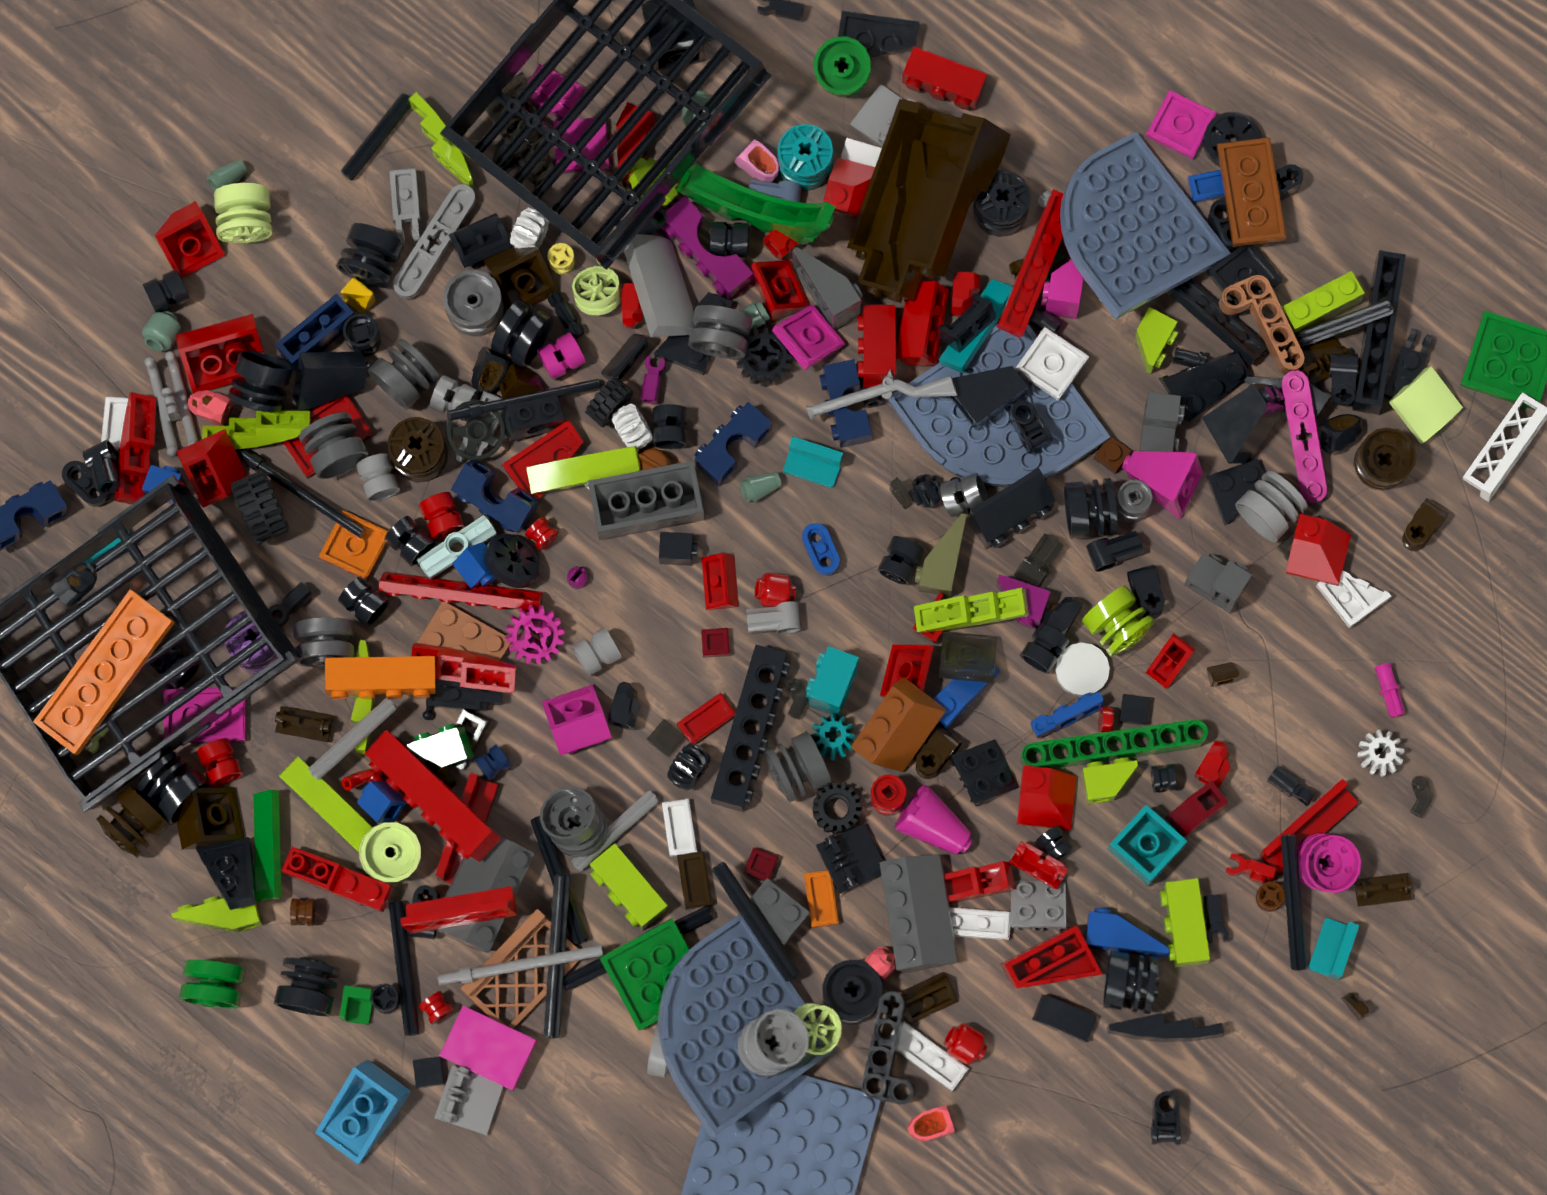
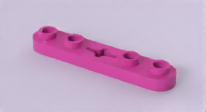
M1293 370L1283 377L1282 389L1296 471L1302 497L1310 503H1316L1326 496L1328 485L1308 376L1300 370ZM1301 422L1304 423L1306 432L1312 433V438L1308 439V451L1305 450L1303 440H1298L1297 435L1302 433Z

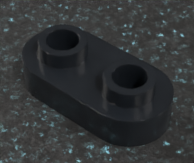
M71 461L64 466L62 470L63 481L86 504L98 507L107 501L109 494H100L96 498L91 497L96 487L92 471L84 463ZM81 473V478L73 480V475Z

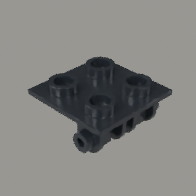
M995 739L951 755L954 762L952 765L956 767L961 776L959 780L964 782L963 788H967L971 798L970 802L974 803L976 807L984 804L985 800L1019 788Z
M865 823L837 836H828L825 838V841L815 845L839 894L881 876L879 862H883Z

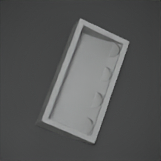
M637 234L623 251L650 337L690 335V331L698 327L692 322L694 311L672 241L659 236Z

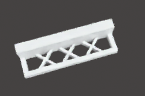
M1522 392L1463 476L1464 481L1481 491V498L1487 502L1492 499L1547 420V407ZM1523 402L1536 410L1532 417L1520 419L1518 409ZM1527 423L1525 427L1522 429L1521 424ZM1518 425V437L1505 440L1503 430L1508 426ZM1503 446L1504 457L1500 460L1490 461L1489 450L1493 447ZM1486 457L1487 462L1481 463L1482 460ZM1488 467L1490 477L1485 484L1472 477L1476 469Z

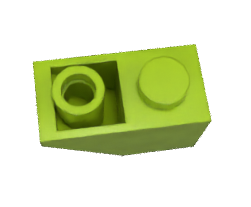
M1150 307L1137 328L1135 339L1146 372L1151 374L1155 367H1161L1167 355L1163 353L1167 344L1173 345L1179 332L1175 330L1178 321Z
M1119 758L1114 760V764L1103 765L1102 761L1088 763L1081 773L1086 805L1114 801L1138 767L1137 760L1130 761V758Z

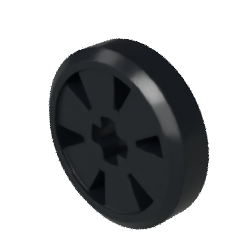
M1226 112L1216 116L1208 124L1204 133L1203 147L1209 160L1216 166L1220 167L1217 144L1228 143L1229 141L1225 139H1229L1230 136H1235L1236 141L1262 138L1258 125L1249 116L1239 112Z
M506 533L496 535L484 549V562L489 572L498 581L513 588L528 587L540 574L541 561L537 552L527 541L516 535Z

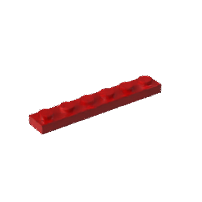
M1055 189L1051 191L996 326L1018 338H1021L1025 332L1063 237L1060 208L1064 193Z
M383 572L379 580L378 590L386 592V594L391 596L406 594L412 595L416 599L437 598L445 603L460 601L465 602L469 606L491 605L499 610L521 608L524 612L529 611V605L533 606L534 611H538L543 599V592L492 585L486 587L480 585L471 589L466 582L437 578L430 580L428 577Z

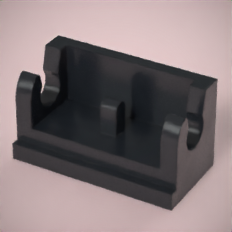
M497 213L448 234L458 259L464 268L512 247Z
M976 293L970 296L974 300L971 302V306L948 328L943 325L937 328L940 331L938 334L939 339L959 353L996 319L992 303Z

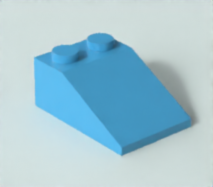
M367 1059L352 1069L315 1133L359 1165L399 1113L411 1091Z

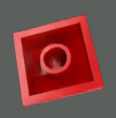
M837 157L828 180L823 202H828L835 206L834 212L858 217L875 167Z
M196 201L172 213L155 234L173 270H177L180 278L225 256Z
M1300 514L1286 574L1339 586L1351 534L1328 520Z
M1023 765L1017 825L1052 828L1059 825L1061 830L1071 831L1076 776L1051 768Z

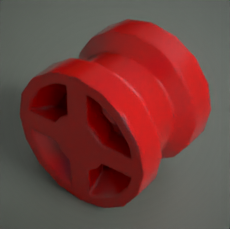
M545 517L535 521L525 533L528 539H533L536 542V547L539 550L548 547L559 535V531L556 528H551L548 525V520Z
M441 991L432 994L419 1005L421 1011L428 1014V1020L432 1025L444 1019L454 1009L451 1004L444 1001V995Z

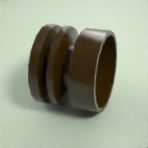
M422 417L407 418L399 422L390 433L388 452L397 472L403 478L415 483L428 482L436 478L444 470L448 459L447 447L440 429L432 421ZM416 443L421 445L422 448L417 450L412 448V444Z
M1389 427L1376 429L1365 438L1355 453L1353 463L1355 473L1360 481L1371 489L1380 491L1390 490L1407 478L1415 466L1417 454L1414 443L1409 436L1399 429ZM1385 457L1388 461L1383 466H1380L1378 462Z
M127 786L116 797L117 802L123 809L117 812L108 806L105 810L113 819L109 822L100 814L96 820L99 822L104 833L121 850L134 855L138 859L142 853L134 844L139 841L145 848H148L150 845L143 836L146 831L158 838L170 824L130 786Z

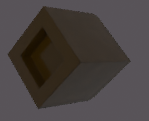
M514 363L507 369L499 385L503 399L543 390L538 374Z

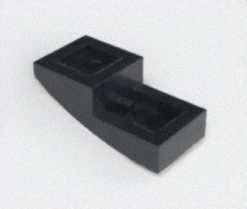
M1042 994L1032 1020L1055 1031H1061L1082 1042H1088L1097 1016Z

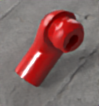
M368 769L343 778L342 786L345 790L349 791L370 781H383V777L373 769Z

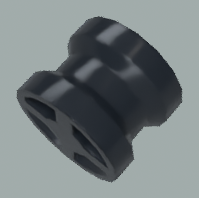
M1167 764L1166 767L1159 768L1157 765L1151 766V781L1154 793H1159L1162 789L1176 791V776L1173 764Z

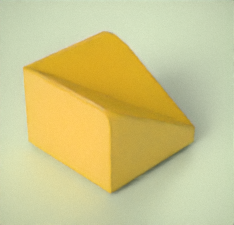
M352 278L340 292L342 299L359 313L365 314L376 302L373 292L355 278Z

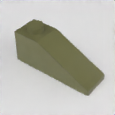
M960 514L924 559L923 567L917 568L915 582L920 583L919 592L935 595L942 593L945 597H951L967 514Z

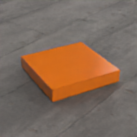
M342 510L341 513L366 530L364 536L359 539L336 523L318 557L354 576H362L368 581L387 544L384 538L388 531Z

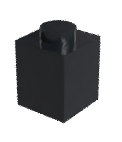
M660 532L659 563L692 566V558H697L698 542H693V533Z

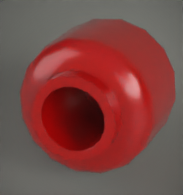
M764 573L761 578L757 579L754 590L755 599H758L763 607H776L782 602L793 601L796 593V587L791 584L790 577L777 573Z
M964 1023L957 1027L953 1026L944 1041V1045L947 1046V1054L967 1065L973 1063L976 1059L980 1061L987 1050V1046L984 1045V1034Z

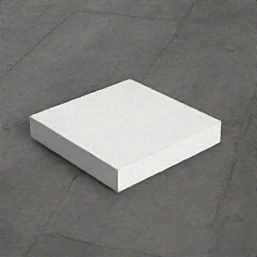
M1044 327L1015 370L1022 371L1029 382L1059 401L1087 362L1089 356Z

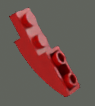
M293 846L281 872L323 891L382 913L394 888L387 883L344 868L338 863Z

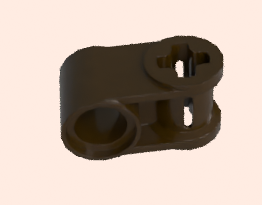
M1426 498L1406 527L1402 536L1404 547L1410 551L1421 550L1432 535L1441 527L1449 513ZM1415 533H1418L1420 535V537H1417L1416 539L1412 538L1411 536L1415 535Z
M939 726L916 758L917 774L923 779L936 777L944 765L951 759V755L956 754L962 741L942 726ZM930 760L933 761L932 767H923V762L928 763Z

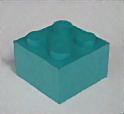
M828 646L826 653L821 652L815 666L817 667L815 672L817 676L816 678H810L806 688V698L809 699L810 708L829 715L835 714L837 718H840L859 668V657Z
M1145 805L1109 844L1107 850L1149 886L1185 847L1187 840L1149 806Z

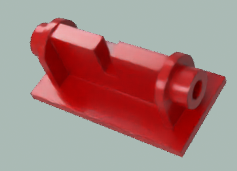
M1021 841L1009 863L1057 890L1069 868L1064 866V862L1061 863L1049 855L1047 857L1042 856L1043 852L1031 846L1029 842L1025 844Z

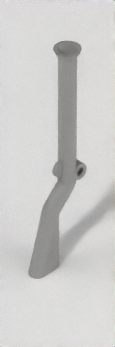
M889 370L882 384L814 406L806 405V408L812 420L815 416L880 395L888 399L891 397L892 391L895 390L913 398L958 396L951 376L914 387L901 380H894L891 370Z

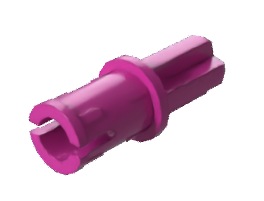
M1385 663L1376 666L1374 669L1381 687L1379 693L1384 697L1389 716L1396 718L1404 715L1405 711L1399 694L1401 687L1396 683L1392 664Z

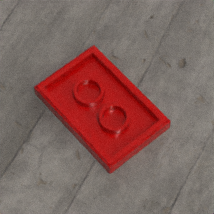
M347 395L322 404L310 412V424L328 415L347 412L352 418V424L357 428V432L353 437H360L364 442L374 436L372 430ZM299 436L282 441L307 479L316 474L310 462L314 455L306 454L305 445L301 444Z

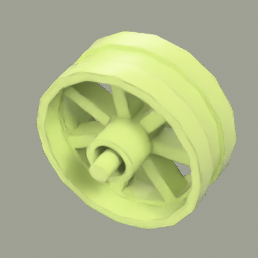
M602 266L586 268L578 273L573 280L572 289L576 306L588 315L599 316L607 314L614 310L621 301L622 292L618 275L609 268L607 270ZM612 283L615 287H607V286Z
M806 1003L797 1008L794 1014L802 1022L807 1014L809 1017L808 1021L803 1022L808 1036H810L806 1053L824 1055L830 1052L838 1044L841 1036L842 1025L839 1016L833 1009L816 1003ZM821 1009L822 1012L816 1020L814 1010ZM826 1017L828 1018L829 1025L822 1024ZM818 1037L822 1044L819 1047L815 1048L816 1040Z

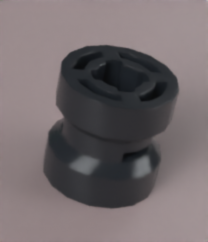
M1059 825L1052 827L1036 840L1039 846L1045 848L1048 852L1047 855L1056 860H1059L1074 848L1071 842L1065 840L1062 836L1063 831Z
M380 984L372 990L371 1002L380 1013L392 1014L400 1006V995L392 985Z

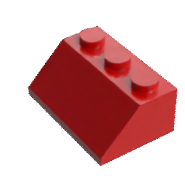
M253 314L176 335L178 351L193 394L198 391L229 385L233 378L242 377L235 372L239 352L250 350L265 353Z

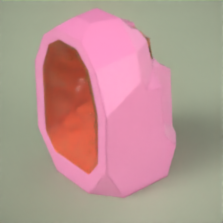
M755 139L734 160L736 165L746 171L752 178H757L764 182H772L778 175L779 164L776 157Z

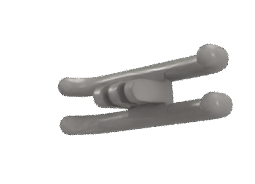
M169 351L166 353L165 358L169 366L175 392L171 387L163 389L160 373L153 357H147L145 365L150 377L154 397H156V406L167 446V455L174 458L177 456L176 451H178L172 426L173 421L182 419L188 442L187 446L198 442L192 414L187 405L188 397L181 369L175 353Z

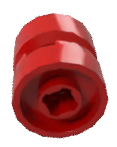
M451 492L435 494L419 504L424 520L430 521L427 527L434 541L444 540L449 534L459 532L465 528L460 514L454 512L456 504Z
M229 738L214 740L197 750L202 766L208 768L205 774L211 787L226 785L243 775L238 759L232 758L235 752Z
M891 774L877 778L871 788V804L874 810L884 816H893L899 813L906 801V787L903 781Z

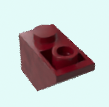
M1210 781L1188 797L1165 818L1172 828L1185 838L1224 810L1228 801L1213 781Z

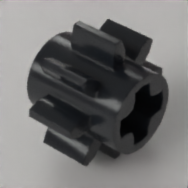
M923 474L912 481L914 489L908 492L912 501L916 502L917 506L922 504L923 507L928 508L940 501L941 483L935 476L930 477L928 474Z

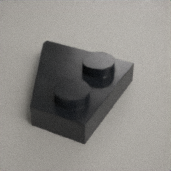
M1258 459L1207 476L1206 479L1224 525H1228L1239 513L1235 504L1248 490L1258 493L1254 484L1258 480H1262L1264 475Z

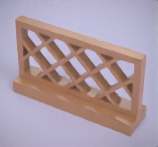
M536 909L482 966L509 962L513 957L514 961L518 960V952L522 948H534V957H537V948H549L550 945H537V932L544 925L551 930V922ZM533 937L534 945H526L527 942ZM566 938V947L570 950L578 949ZM577 960V961H572V962H569L568 964H565V965H564V975H565L579 960ZM534 968V984H518V971L514 972L515 984H499L498 975L472 979L471 983L464 984L460 990L489 1018L501 1024L504 1023L499 1019V1007H515V1019L508 1025V1027L513 1029L546 995L547 983H537V968ZM495 977V984L487 985ZM499 987H515V1004H499ZM518 987H534V999L530 1003L518 1004ZM538 987H545V988L538 994ZM483 988H495V1004H483L476 995ZM527 1006V1007L518 1015V1007ZM488 1007H496V1015Z

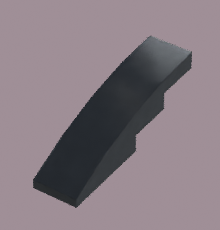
M1163 1013L1108 1024L1107 1026L1108 1034L1135 1040L1157 1042L1199 1041L1222 1037L1224 1034L1222 1023L1194 1028L1192 1018L1165 1023Z

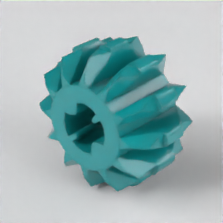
M831 714V721L829 722L824 716L820 717L823 726L814 723L812 728L817 733L810 735L813 741H817L815 742L817 748H822L820 751L822 758L829 752L830 760L834 761L835 753L837 752L840 757H846L843 748L849 751L853 750L851 748L852 744L848 741L856 740V734L849 733L854 729L853 724L844 726L846 717L842 716L839 722H837L836 715ZM830 732H836V736L840 735V737L836 738V742H830V738L826 739L825 737H829Z

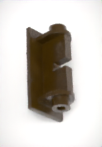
M281 706L280 711L275 716V722H277L275 733L328 743L334 716Z
M1408 873L1356 879L1354 883L1358 907L1412 900L1411 890H1413L1412 880L1409 879Z

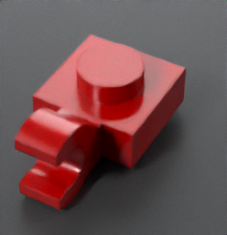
M1231 854L1229 859L1235 860L1238 863V868L1231 869L1227 867L1225 873L1230 876H1236L1245 872L1244 874L1249 875L1251 881L1264 884L1266 881H1272L1276 868L1252 859H1244L1238 854Z

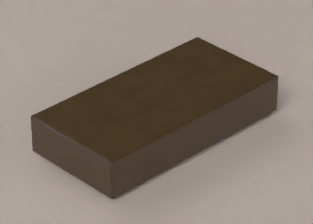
M704 851L677 855L685 909L692 910L713 906Z

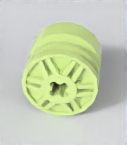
M234 183L215 190V211L220 214L216 218V225L218 226L216 235L219 240L244 244L263 241L272 235L271 216L267 213L271 208L268 187L256 183Z

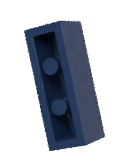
M336 293L275 344L279 354L291 363L294 371L297 372L299 353L321 352L343 334L344 323L350 316L354 315V312Z

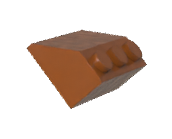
M903 677L891 687L851 748L872 764L904 772L947 710Z

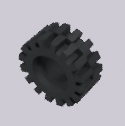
M614 377L594 395L595 397L589 402L590 404L587 406L585 413L598 425L605 427L612 421L613 413L617 412L619 408L627 406V403L631 400L630 397L633 396V390L618 377Z
M832 783L831 786L826 785L821 791L817 792V796L813 801V817L817 825L822 827L825 832H832L833 835L846 832L855 828V825L860 820L862 804L858 793L856 794L852 787L848 788L843 783L842 785ZM833 799H841L848 806L847 814L840 819L832 818L827 813V804Z

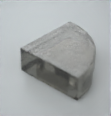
M896 477L890 482L889 491L903 509H907L913 505L912 498L900 479Z

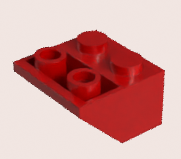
M225 429L176 451L203 508L228 497L232 492L231 483L247 475Z

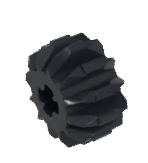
M693 743L687 744L678 752V755L673 760L667 777L678 788H682L685 791L690 790L700 781V778L705 774V770L709 767V754L698 745L696 746Z

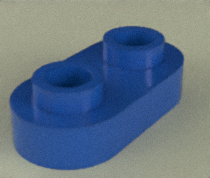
M812 523L806 526L802 533V541L815 571L824 576L834 574L839 568L840 559L827 528L819 523ZM813 535H818L821 539L815 543L810 538ZM829 559L831 564L825 567L821 564V561Z

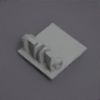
M880 84L850 125L880 146H883L899 98H902Z
M1014 881L1016 890H1011L1010 928H1016V930L1032 928V931H1035V928H1040V931L1046 928V930H1057V932H1060V929H1066V882H1061L1056 890L1042 881Z
M452 1065L434 1118L487 1135L503 1086L471 1072L469 1069Z

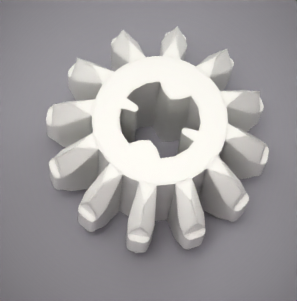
M528 207L521 212L520 216L517 217L516 223L513 225L510 244L515 248H539L549 229V221L536 210Z
M629 404L619 408L617 412L612 414V422L627 447L637 446V449H641L652 441L650 427L638 407Z
M1377 730L1375 737L1368 733L1365 736L1366 741L1359 743V747L1364 751L1358 752L1357 757L1366 759L1361 764L1362 768H1366L1368 765L1372 767L1369 774L1373 775L1379 769L1380 776L1384 777L1386 769L1394 773L1396 771L1395 765L1402 764L1403 760L1399 756L1405 751L1404 748H1396L1401 742L1399 738L1394 741L1390 740L1392 732L1388 731L1386 736L1383 737L1382 731ZM1378 748H1382V752L1386 751L1387 754L1384 758H1379L1380 754L1376 756L1375 752Z

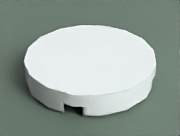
M1077 643L1067 647L1058 657L1055 673L1057 682L1064 691L1081 697L1089 692L1094 694L1104 687L1108 680L1110 667L1108 659L1101 649L1092 644Z

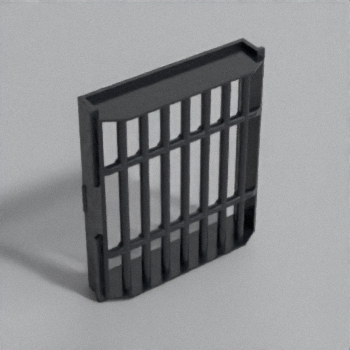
M553 0L540 17L513 44L510 52L440 132L445 142L450 146H456L590 253L598 264L606 270L666 201L665 196L709 145L713 146L772 76L758 58L682 0H651L658 5L657 9L626 45L620 44L614 39V36L645 0H631L606 30H602L594 22L613 0H599L587 15H583L574 8L579 0ZM665 14H670L678 22L645 60H641L633 54ZM566 15L578 23V26L515 99H512L502 90ZM688 28L697 35V38L665 75H660L653 69V66L682 32ZM587 31L598 39L535 114L527 111L523 105ZM707 43L717 51L716 54L687 88L681 91L672 82ZM606 46L609 47L617 56L554 129L546 126L542 122L602 50ZM727 58L737 67L706 104L700 106L691 98L724 59ZM625 61L636 69L634 74L576 142L569 144L561 136ZM746 73V76L734 88V90L729 94V96L723 101V103L717 108V110L713 114H711L715 110V108L720 104V102L726 97V95L732 90V88L737 84V82ZM646 76L656 86L594 159L589 160L581 151ZM664 92L668 93L676 101L613 175H608L600 167ZM494 99H497L507 109L473 147L462 137ZM684 107L695 114V117L632 191L627 190L620 184L621 180ZM517 115L526 122L525 126L496 160L492 162L482 153L511 119ZM703 122H705V124L700 128V130L695 134V136L689 141V143L683 148V150H682V151L678 154V156L672 161V163L666 168V170H665V171L661 174V176L655 181V183L649 188V190L644 194V196H643L641 199H639V198L641 197V195L647 190V188L652 184V182L658 177V175H659V174L664 170V168L669 164V162L675 157V155H676V154L681 150V148L686 144V142L692 137V135H693V134L698 130V128L703 124ZM536 130L545 137V140L512 178L502 168L533 131ZM555 145L565 155L531 193L521 183ZM574 160L584 170L554 206L550 208L540 199ZM594 176L604 185L570 224L560 214L591 177ZM613 191L623 201L593 237L589 239L579 230ZM633 207L632 210L627 214V216H626V217L621 221V223L616 227V229L610 234V236H609V237L604 241V243L599 247V245L601 244V242H602V241L607 237V235L613 230V228H614V227L618 224V222L624 217V215L630 210V208Z
M174 475L100 527L98 534L44 573L38 572L0 600V623L26 604L30 607L0 629V642L35 617L44 629L7 657L0 648V677L66 779L82 797L83 800L79 804L84 812L94 809L151 768L166 754L173 752L180 746H185L210 728L214 721L302 659L187 485L178 481ZM171 499L174 503L131 535L128 533V530ZM180 512L188 526L144 557L137 546L138 542ZM195 534L203 547L161 578H158L152 569V564ZM119 538L121 540L120 543L93 561L91 565L96 569L97 573L126 551L129 552L135 564L52 623L46 613V609L60 599L53 591L40 601L36 597L50 588L49 584L68 568L84 563ZM209 556L217 570L173 601L166 590L167 586ZM142 572L150 586L141 591L139 595L147 601L154 595H157L164 605V608L160 611L168 617L171 616L179 630L157 646L141 670L184 639L187 640L194 652L109 712L90 739L108 727L116 741L80 767H77L70 756L72 752L33 722L61 683L36 701L32 698L27 687L63 661L71 670L77 662L75 653L95 638L112 613L68 645L60 635L61 630ZM73 576L68 580L70 585L75 588L80 584L78 577ZM224 578L232 591L188 623L181 613V608ZM239 601L246 614L202 645L195 634L196 630L233 603ZM253 622L261 636L217 667L211 659L210 653ZM51 639L58 652L20 679L12 666ZM269 644L279 658L232 691L224 678L225 675ZM198 661L202 663L208 672L206 676L127 733L123 732L117 723L119 718ZM215 683L223 695L222 699L140 757L132 746L134 740ZM120 750H123L131 764L93 791L84 776Z

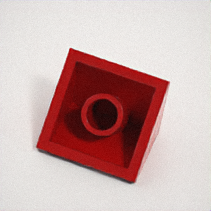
M790 260L754 262L751 265L754 283L772 323L810 306Z
M892 644L880 696L885 698L891 687L903 677L924 692L934 646Z

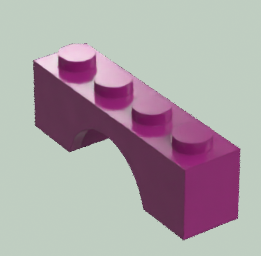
M686 196L665 212L667 219H665V225L661 229L668 238L674 237L679 243L678 248L686 258L692 257L697 263L695 267L703 277L708 276L713 281L712 287L719 296L725 295L728 300H731L754 282L753 272L737 254L725 257L716 256L707 252L701 246L698 234L703 225V217Z

